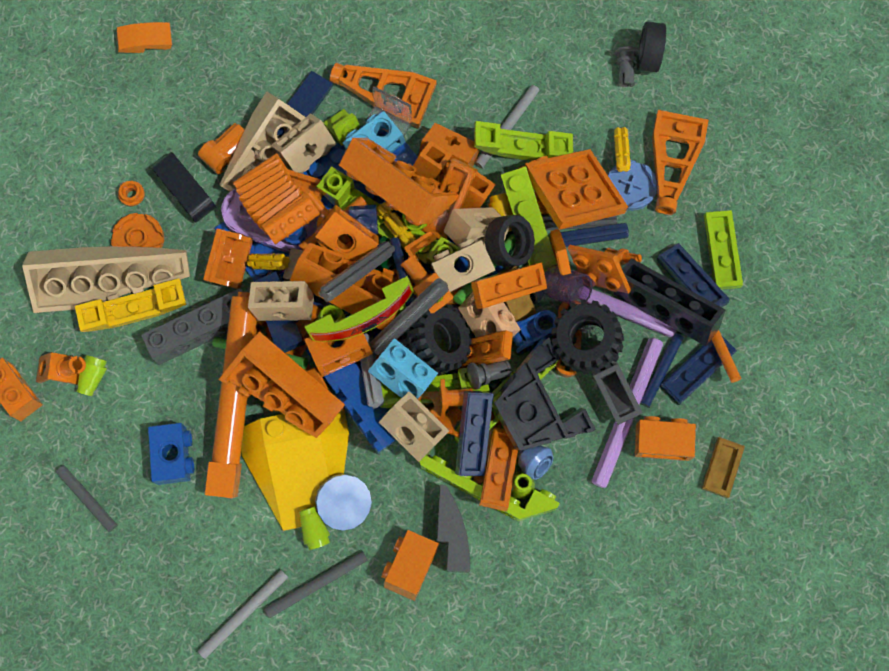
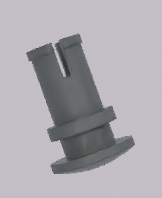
M619 47L614 51L615 56L619 57L617 58V65H619L618 86L628 87V83H630V87L635 85L634 65L637 63V58L634 56L640 53V50L636 47Z
M507 360L489 365L485 363L478 365L474 362L467 365L469 384L474 390L480 389L481 384L487 385L492 380L508 378L511 376V371H505V369H509L511 366Z

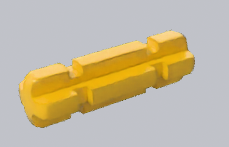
M617 127L614 130L616 169L619 172H627L631 169L628 129L626 127Z
M384 202L377 207V215L381 220L385 219L384 224L395 238L400 239V243L404 248L415 241L416 238L411 231L407 232L408 227L396 212L392 213L393 209Z
M250 254L247 265L253 269L285 270L288 268L290 258L285 257L284 254Z

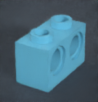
M383 111L379 115H372L361 129L350 132L346 136L343 145L347 150L352 138H369L392 153L405 143L402 132ZM385 128L389 130L386 136H377V132L380 129Z
M395 338L368 370L369 373L402 398L410 391L417 399L424 393L438 374Z

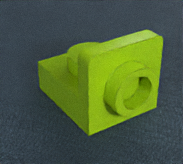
M345 109L323 122L329 133L341 146L350 132L361 129L356 116L353 113L348 114Z

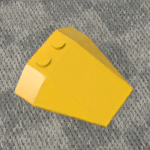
M344 407L317 438L285 420V414L262 418L244 426L241 447L242 457L283 531L300 528L299 511L312 506L316 508L315 499L320 486L330 477L344 474L349 440V429Z

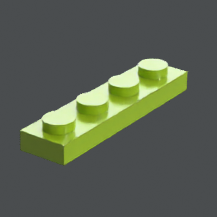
M526 166L501 174L513 215L524 217L530 223L534 232V251L528 260L529 265L542 262L544 272L558 268Z

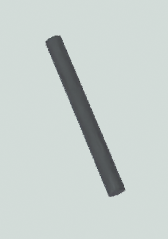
M361 551L264 608L269 618L277 615L368 561L367 557Z

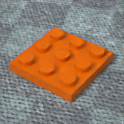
M591 149L529 162L524 165L527 168L533 189L559 230L625 214L628 205Z

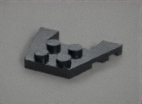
M544 337L538 342L493 398L492 407L512 445L518 451L596 430L584 408H579L561 420L545 390L538 373L560 359L549 337Z

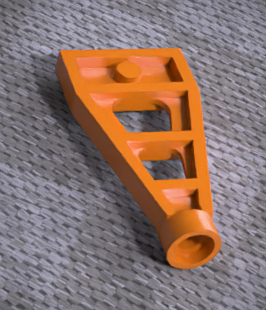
M339 63L334 64L330 74V82L345 87L382 112L384 111L392 119L418 129L437 85V80L414 72L342 65ZM363 76L379 80L374 93L359 86ZM386 84H402L406 87L399 104H393L383 97L382 92Z
M662 110L657 111L652 135L657 182L656 212L666 215L676 213L677 200L705 143L708 119ZM670 140L688 144L689 150L685 158L681 160L668 157L666 141ZM665 166L682 170L677 183L665 181Z

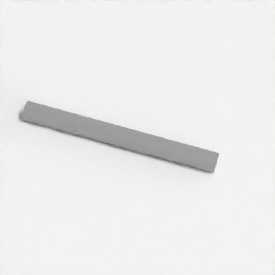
M530 86L500 129L511 130L540 91L537 86ZM482 151L475 161V165L483 169L493 154Z
M280 570L198 650V653L206 659L289 577Z

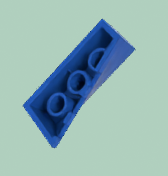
M355 363L323 377L337 398L345 404L344 408L377 454L397 441L379 423L389 410L380 406L378 408L368 406L363 374Z

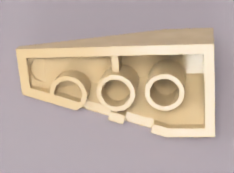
M266 92L252 113L220 186L230 192L234 189L237 190L233 184L234 181L276 154L271 145L280 138L277 135L278 129L283 127L285 134L306 117L274 95Z

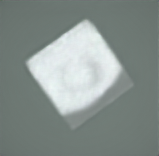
M373 87L375 106L367 120L372 115H379L384 111L402 132L403 136H405L412 124L411 104L395 95ZM385 128L382 129V130H384V131H386V132L389 133V130H388V129H385Z

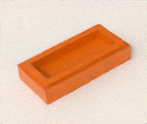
M559 229L551 230L549 234L559 272L562 275L571 274L567 250Z

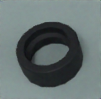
M648 21L644 23L639 43L638 70L659 72L665 50L666 24Z
M518 215L501 216L489 223L485 233V247L491 261L502 267H516L524 265L531 258L535 244L534 232L530 223L524 217ZM508 226L512 229L515 236V249L511 256L508 254L504 243L505 232Z

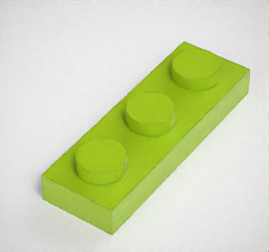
M732 210L706 212L704 222L713 281L721 290L741 288L743 280Z

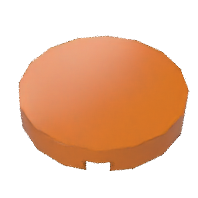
M129 214L121 218L112 231L111 245L115 247L162 248L164 244V232L159 222L148 214Z

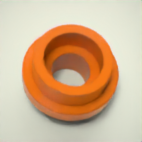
M126 181L118 190V197L126 206L140 204L145 196L144 188L136 181ZM136 191L135 196L131 198L128 197V193Z

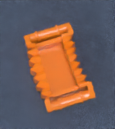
M277 153L233 182L237 188L236 192L240 196L239 200L242 202L247 213L266 235H269L275 245L286 237L289 238V235L305 224H309L311 220L320 215L308 195L303 193L297 185H294L288 169Z

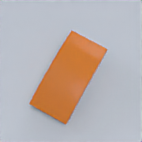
M167 22L137 23L120 26L116 29L118 52L144 53L145 49L166 50L172 47L170 23Z

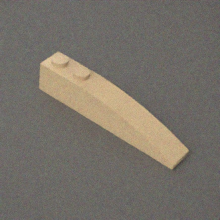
M108 246L30 251L22 265L33 313L75 310L76 305L99 299L103 301L112 300L128 293L142 292L144 288L159 283L190 277L187 251L167 248Z

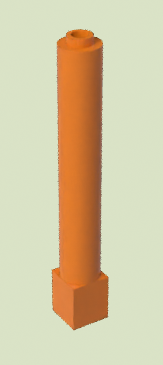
M238 292V296H232L222 374L241 350L255 337L257 318L248 309L250 295L248 292ZM221 382L212 461H209L205 489V495L238 497L242 467L240 456L248 397L240 393V388L231 382L227 385Z

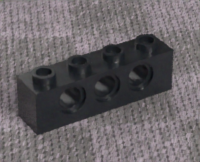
M632 258L623 267L622 270L631 291L629 294L617 291L613 295L700 344L708 345L720 329L726 311L724 308Z

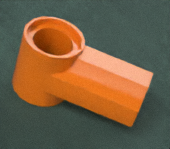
M234 123L216 141L210 140L206 142L199 150L198 157L216 174H221L223 172L222 169L229 165L245 129L239 124Z

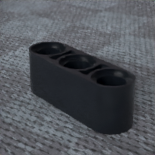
M170 152L151 166L157 177H160L162 183L177 198L179 204L188 215H191L195 223L217 208L212 199L173 152Z

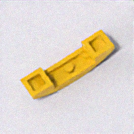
M178 278L156 284L154 289L105 302L99 299L76 305L75 310L80 331L89 332L120 327L157 317L186 305L181 279Z

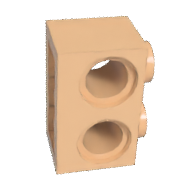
M472 292L458 307L475 337L507 330L513 332V338L521 330L504 302L484 309H477Z

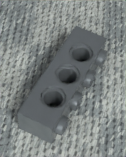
M241 288L142 334L141 336L151 358L158 365H161L213 340L215 337L226 334L228 332L232 296H238V292H242Z

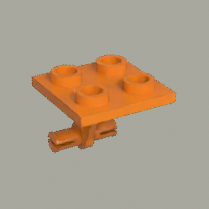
M569 245L567 249L582 281L586 285L629 294L631 289L621 267L628 263L631 258L641 263L642 256L640 254L629 253L627 249L623 248L620 250L607 248L603 252Z

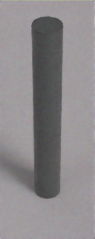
M65 465L57 469L56 473L108 532H111L118 526Z

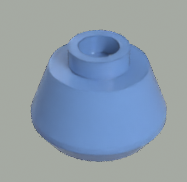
M544 446L521 450L518 454V465L524 474L530 476L532 480H537L552 465V450Z

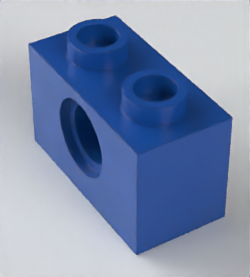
M182 423L148 427L152 482L162 485L191 481L190 474L194 473L195 470L193 457H189L188 447L192 446L193 443L191 431L187 430V427ZM171 448H178L177 457L174 460H168V451Z

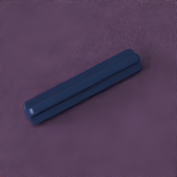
M626 223L561 232L565 247H569V245L578 246L625 239L629 237V229Z

